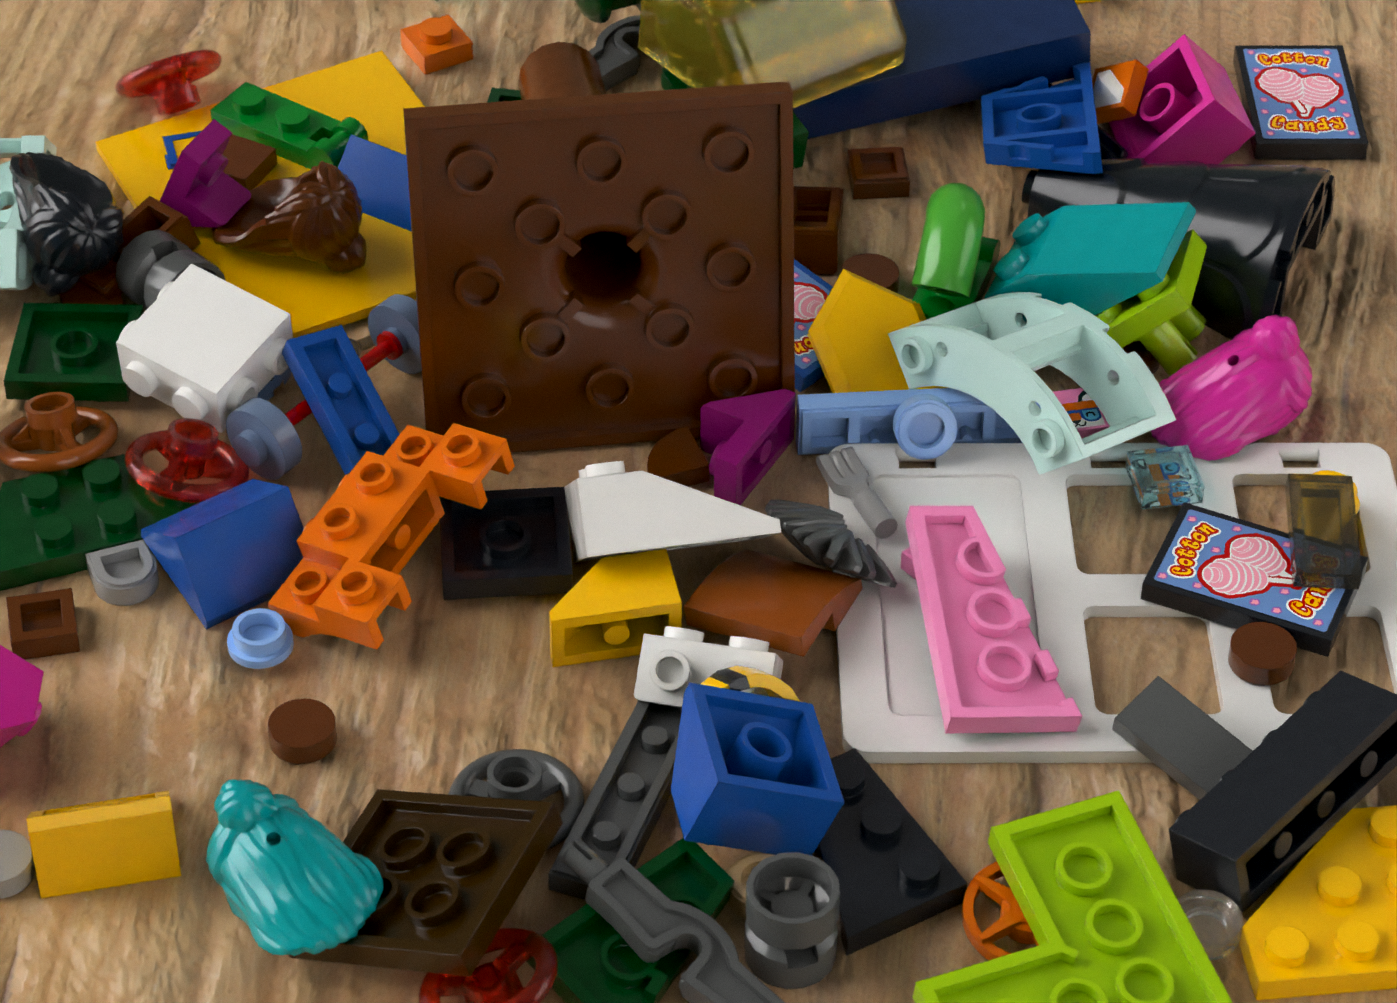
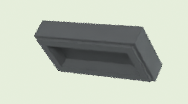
M1157 676L1114 718L1112 727L1113 731L1199 800L1218 784L1221 777L1227 771L1234 769L1253 751L1160 676Z

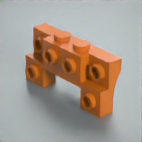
M453 423L444 435L407 425L384 455L366 451L351 472L342 478L338 488L318 514L305 525L302 534L296 540L303 558L267 603L269 609L276 611L283 617L284 621L290 626L293 635L302 638L319 634L331 635L377 650L384 641L376 621L387 605L405 611L412 602L404 578L399 573L445 514L439 496L482 509L488 501L482 480L489 470L509 475L515 467L507 440Z

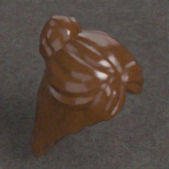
M320 161L318 166L311 167V170L298 177L268 180L250 190L252 194L251 199L224 226L212 228V236L216 244L249 253L303 258L314 263L324 262L329 270L345 274L354 269L361 268L365 265L366 241L359 233L363 213L361 199L358 197L357 190L347 174L342 173L336 166L324 161Z

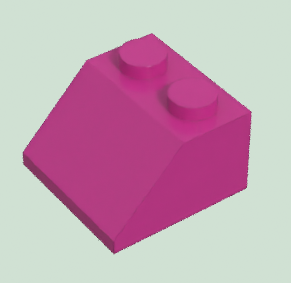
M1185 34L1146 66L1149 70L1136 116L1109 122L1116 141L1128 152L1127 158H1144L1147 164L1173 161H1198L1204 164H1219L1230 154L1239 150L1248 139L1256 134L1225 68Z

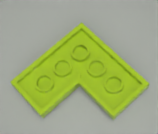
M1119 790L991 827L988 845L1038 946L915 982L912 997L915 1003H1233Z

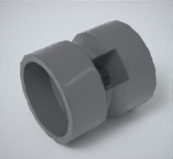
M161 230L146 231L135 237L124 248L117 262L115 275L118 288L137 305H143L144 310H147L156 301L161 289L168 282L175 281L191 263L225 280L224 274L216 265L199 253L193 252L186 244L170 233Z
M800 852L779 853L763 859L751 870L747 879L745 962L752 973L766 984L783 989L805 988L820 982L833 968L837 956V922L839 919L840 903L839 879L832 868L817 857Z

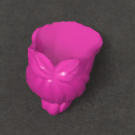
M1270 315L1259 319L1253 325V328L1243 330L1234 336L1232 340L1222 343L1197 360L1183 366L1168 378L1161 380L1158 384L1165 394L1176 420L1152 430V437L1161 445H1167L1169 448L1176 449L1186 456L1211 461L1234 455L1246 445L1269 435H1276L1282 428L1287 427L1289 423L1295 420L1308 407V400L1312 396V370L1307 354L1299 346L1300 339L1295 321L1287 316L1281 317L1278 315Z

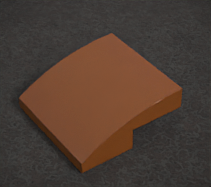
M745 549L727 558L717 566L698 586L683 607L688 626L729 637L738 636L769 642V648L804 657L822 628L836 631L860 594L863 586L862 579Z

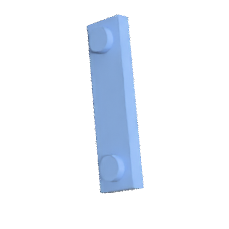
M952 388L797 395L796 447L798 455L829 454L835 447L849 443H898L893 432L894 414L901 403L918 394L935 395L949 405L957 422V435L954 443H1022V441L1008 423L992 408L970 394Z

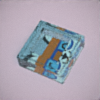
M1188 445L1127 452L1126 470L1141 509L1183 505L1184 502L1188 504L1203 503L1205 486Z

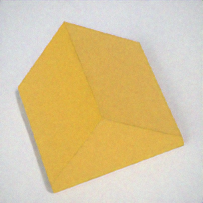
M169 790L30 812L26 818L41 899L182 876Z

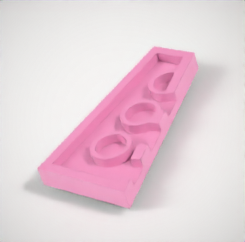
M910 506L905 524L945 733L1077 732L1082 714L1073 697L1066 699L1056 680L1059 670L1048 649L1041 650L1029 628L1031 616L1022 599H1015L1004 580L1006 568L974 507Z

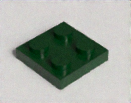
M24 303L4 377L6 398L29 400L37 395L48 392H66L73 395L75 401L128 402L131 389L123 382L116 341L119 339L124 327L129 322L137 320L144 313L143 305Z

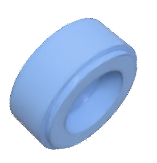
M918 394L906 399L897 408L893 417V432L899 446L906 454L917 459L928 460L937 458L950 449L957 435V422L951 408L943 399L931 394Z

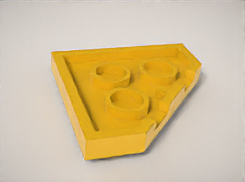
M1397 805L1351 809L1313 846L1242 926L1239 946L1255 1001L1397 989Z

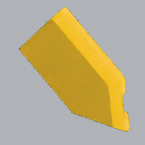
M843 269L807 334L832 393L909 390L888 333L926 320V317L919 303ZM928 386V387H920V388H917V389L948 388V387Z

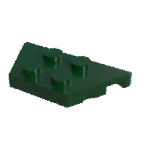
M126 453L96 459L71 469L36 473L28 477L3 482L0 488V591L87 570L85 554L143 540L141 529L197 503Z

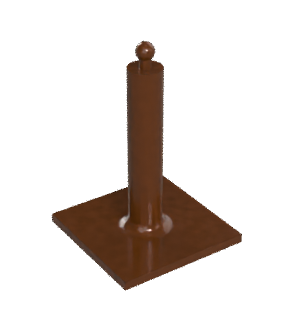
M555 42L538 48L528 56L522 65L518 81L521 100L403 108L425 430L444 435L451 425L456 423L505 438L511 453L659 441L672 431L686 426L694 438H699L701 431V408L708 402L781 389L795 392L793 91L789 81L606 94L599 64L591 53L575 43Z

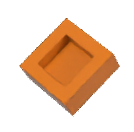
M449 14L442 17L428 18L422 23L400 29L401 47L425 75L473 60L472 40Z

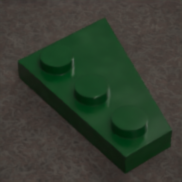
M684 837L637 869L671 901L693 906L716 920L729 901L735 883L696 842L684 841ZM586 904L527 944L525 961L565 1003H659L693 951L679 948L656 962H644L613 926L590 905Z

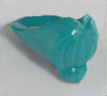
M231 779L222 785L220 793L214 802V810L217 813L219 822L209 839L206 862L216 883L222 886L233 914L248 925L258 946L273 955L296 956L304 952L315 955L325 949L335 948L339 943H345L349 939L356 937L358 930L365 925L366 919L370 917L371 913L376 911V905L383 891L382 876L371 860L350 850L327 827L312 818L303 808H300L294 798L283 794H272L268 787L251 780Z

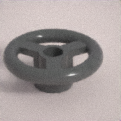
M527 749L502 750L476 759L457 775L449 790V795L541 801L561 790L564 797V806L560 814L563 824L547 850L555 847L568 837L585 802L580 781L568 766L548 754Z

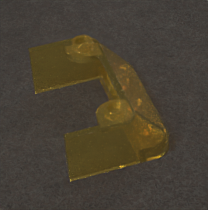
M641 0L638 49L691 88L789 81L793 91V108L892 69L900 65L905 58L907 34L894 0Z

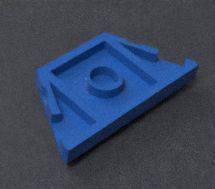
M1090 62L1074 65V79L1050 87L1048 86V79L1041 76L1023 82L1019 86L1004 88L981 96L983 145L986 164L1088 174L1103 173Z

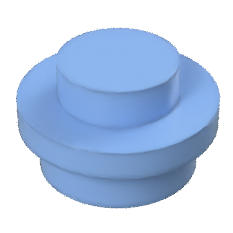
M266 608L251 609L240 614L235 619L232 629L227 636L228 652L230 657L241 666L252 669L273 667L283 662L291 654L294 646L293 632L283 617L276 611Z

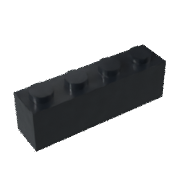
M1341 670L1319 691L1313 692L1292 716L1279 728L1268 733L1254 751L1234 769L1227 771L1215 787L1191 809L1180 814L1175 823L1168 829L1177 880L1241 912L1246 911L1397 766V694Z

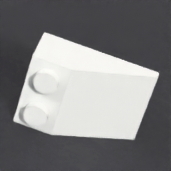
M624 461L587 465L585 469L578 470L579 478L564 487L574 562L660 549L668 551L756 540L781 533L780 520L645 471L625 473Z

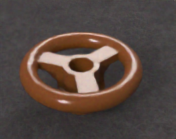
M48 392L40 394L25 403L26 416L15 420L0 432V461L12 469L35 473L55 472L78 467L102 456L114 445L118 438V425L112 416L102 410L76 406L73 395L69 393ZM88 426L100 430L95 438L83 445L76 441L75 436ZM41 449L43 451L56 452L46 454H31L20 451Z

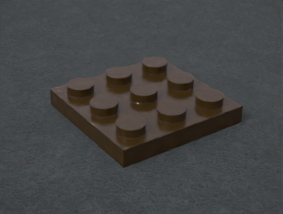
M377 789L343 841L354 853L369 858L382 876L383 891L376 905V911L371 913L370 917L366 919L365 925L358 930V935L347 942L339 943L335 948L325 949L315 955L304 952L296 956L289 955V957L470 977L563 824L555 803Z

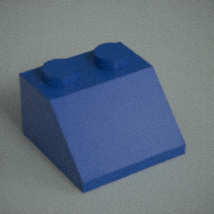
M689 683L683 697L671 783V793L684 841L773 855L800 852L812 856L844 804L813 704Z

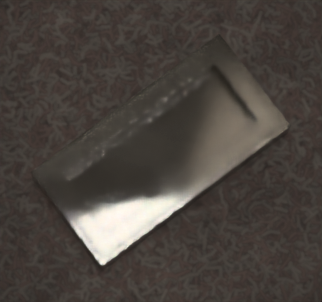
M1288 474L1285 495L1293 587L1359 589L1362 569L1352 476Z

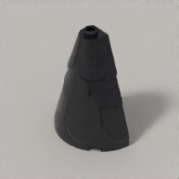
M1144 158L1102 159L1103 173L1099 174L1046 169L1030 170L1022 190V202L1029 204L1027 218L1036 213L1044 217L1062 206L1190 202L1196 209V213L1187 232L1194 229L1207 245L1191 304L1206 319L1205 326L1232 340L1234 336L1243 330L1253 328V325L1259 319L1270 315L1282 317L1289 271L1301 247L1316 250L1332 218L1335 178L1333 175H1330V170L1310 168L1305 165L1204 164L1198 161L1147 164Z

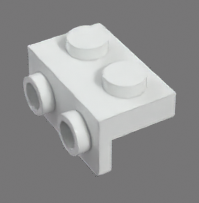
M665 626L664 636L646 633L643 635L634 697L641 702L682 708L684 692L689 683L701 684L716 671L733 666L756 668L781 680L784 661L776 653L768 652L769 642L763 640L730 636L729 646L703 642L704 633L701 631ZM760 687L742 690V692L769 696Z

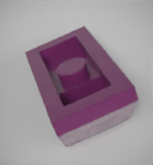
M215 119L181 151L160 198V202L187 216L192 227L218 228L224 226L251 199L252 195L249 190L223 172L229 161L223 153L232 132Z
M781 389L712 401L702 406L700 446L703 451L712 455L709 473L714 476L715 497L741 506L794 440L795 392Z

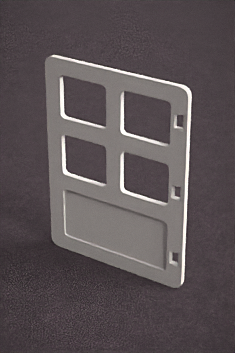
M849 443L839 445L830 451L837 450L841 452L843 448L853 447L859 460L869 473V487L877 493L898 524L897 530L890 537L884 539L877 538L854 506V501L849 496L835 494L828 485L829 509L843 514L844 524L847 525V529L853 532L854 538L862 539L865 546L869 544L875 550L897 582L894 588L862 580L863 589L836 629L842 745L845 752L856 748L869 764L1153 763L1112 730L1114 718L1118 714H1104L1095 706L1084 620L1091 617H1196L1203 620L1207 627L1221 709L1219 713L1207 715L1253 751L1262 743L1268 733L1279 728L1293 715L1281 713L1274 707L1270 685L1249 683L1239 678L1231 670L1228 663V653L1231 637L1237 630L1236 628L1140 599L1142 584L1147 574H1086L1077 568L1067 488L1071 486H1153L1151 479L1136 477L1129 469L1184 463L1198 501L1185 503L1238 519L1233 489L1236 486L1301 485L1309 480L1313 473L1322 470L1339 472L1350 478L1358 489L1357 496L1360 501V509L1355 515L1363 555L1368 557L1367 572L1346 617H1370L1378 622L1393 690L1397 694V486L1390 457L1379 446L1370 443H1250L1234 455L1207 461L1186 456L1182 452L1160 443H1121L1085 459L1040 475L1023 443H953L950 449L943 455L928 460L909 456L901 449L898 443ZM1283 461H1317V468H1284ZM899 462H935V468H899ZM1091 462H1127L1126 468L1091 467ZM910 506L974 507L1006 568L1004 580L1015 599H1022L1031 616L1029 628L1041 650L1048 649L1059 670L1056 680L1066 699L1073 697L1082 714L1077 732L945 733L917 581L901 569V553L910 547L905 524ZM832 569V572H836V573L848 575V574H845V573H842V572H840V571H837V570H833V569Z

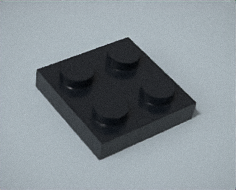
M564 487L485 491L488 501L482 509L439 496L445 512L440 519L444 600L568 593L573 588L568 514Z

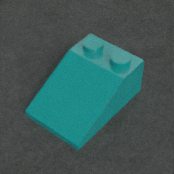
M1190 202L1062 206L1044 217L1039 213L1033 214L1025 219L1013 232L1012 237L1015 241L1009 252L995 265L994 272L996 276L984 298L1012 292H1034L1042 294L1041 298L1061 305L1071 302L1093 315H1097L1164 280L1194 218L1196 209ZM1023 315L1024 322L1027 321L1025 315Z

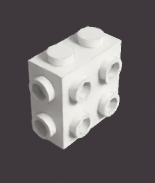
M191 263L175 281L168 282L161 289L156 301L137 320L129 322L122 330L116 345L123 382L135 393L144 397L152 396L175 408L186 420L193 423L201 422L223 433L226 429L227 417L231 412L249 399L257 398L258 393L275 375H281L287 370L288 365L282 355V351L286 341L293 339L291 315Z

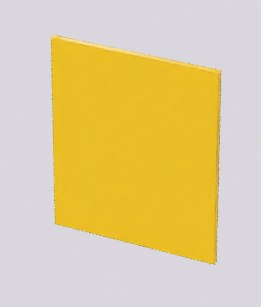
M382 50L262 88L339 121L347 117L355 118L365 127L369 136L368 141L406 155L403 108L425 107ZM218 103L95 142L97 152L134 209L149 196L160 201L173 169L168 170L164 156L167 155L163 136L202 131L212 121L210 110ZM195 137L173 141L177 158H179L181 151ZM276 155L277 165L257 186L268 180L298 177L311 169ZM362 213V221L359 228V233L366 241L365 265L345 274L329 270L324 262L314 263L303 258L249 253L219 245L213 239L212 228L193 227L200 241V245L193 252L199 253L216 265L224 274L225 281L290 313L293 338L339 325L344 326L367 318L373 308L394 294L406 295L416 301L412 231Z

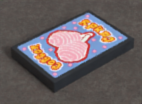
M1343 45L1235 46L1233 63L1241 100L1256 133L1250 138L1254 159H1366L1368 140Z
M1184 502L1143 581L1140 599L1236 629L1252 622L1272 623L1287 630L1295 639L1297 648L1329 657L1366 573L1368 557Z

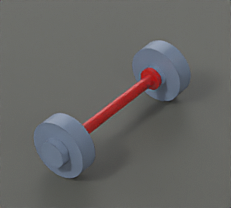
M402 294L391 295L369 313L368 329L376 347L363 355L360 360L366 372L386 359L392 366L408 374L421 372L417 301ZM251 398L228 415L226 420L227 435L236 454L249 469L265 479L276 480L300 463L302 459V445L294 426L309 416L312 411L306 399L284 414L267 400Z

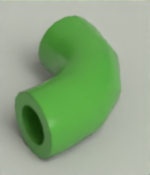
M949 183L939 187L931 195L926 206V218L911 283L912 286L938 294L970 298L985 223L984 204L980 195L972 187L963 183Z

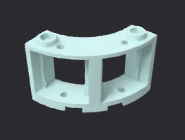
M1034 292L998 294L888 333L909 390L928 386L948 387L979 399L1000 415L1015 431L1030 454L1039 475L1085 459L1176 420L1165 394L1141 357L1135 351L1127 354L1107 334L1110 328L1109 325L1071 302L1061 305L1041 298L1042 294ZM1023 315L1026 317V322L1023 320ZM1051 365L1066 374L1095 402L1110 427L1081 438L1065 408L1052 390L1034 371Z

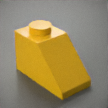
M666 549L602 557L549 611L550 659L552 667L640 655L644 633L664 636L665 626L682 628V601Z

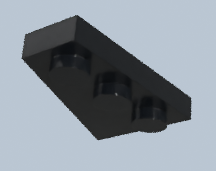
M856 748L831 758L844 804L815 850V853H819L820 860L829 865L839 879L840 937L846 956L962 904L968 884Z

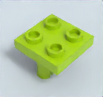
M1194 229L1186 232L1162 282L1095 315L1110 326L1107 334L1121 348L1133 341H1140L1169 376L1196 360L1197 357L1195 355L1198 354V351L1189 342L1204 330V324L1206 323V319L1191 304L1207 245Z

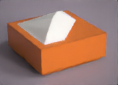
M1137 59L1095 69L1092 83L1097 124L1136 116L1149 70Z

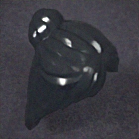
M33 152L19 153L12 156L9 169L12 174L13 190L18 204L24 242L34 260L31 275L33 276L34 283L44 290L46 295L55 297L74 288L81 276L97 272L111 261L119 247L124 243L122 234L124 211L116 206V200L104 181L87 170L80 169L74 166L73 163L65 161L62 157Z

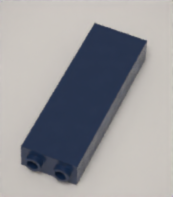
M899 0L847 12L854 21L850 40L758 62L755 65L770 83L789 81L793 91V112L809 131L808 139L980 100L983 95L1004 88H1013L1021 85L1023 82L1041 76L1048 79V84L1074 78L1073 66L1090 62L1091 32L1074 0Z

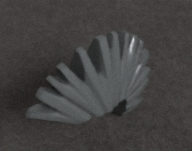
M769 500L765 507L767 515L780 520L781 533L806 558L817 565L828 566L830 569L864 581L895 588L897 582L891 571L869 544L865 546L862 539L854 538L853 532L847 529V525L844 524L843 514L806 503Z

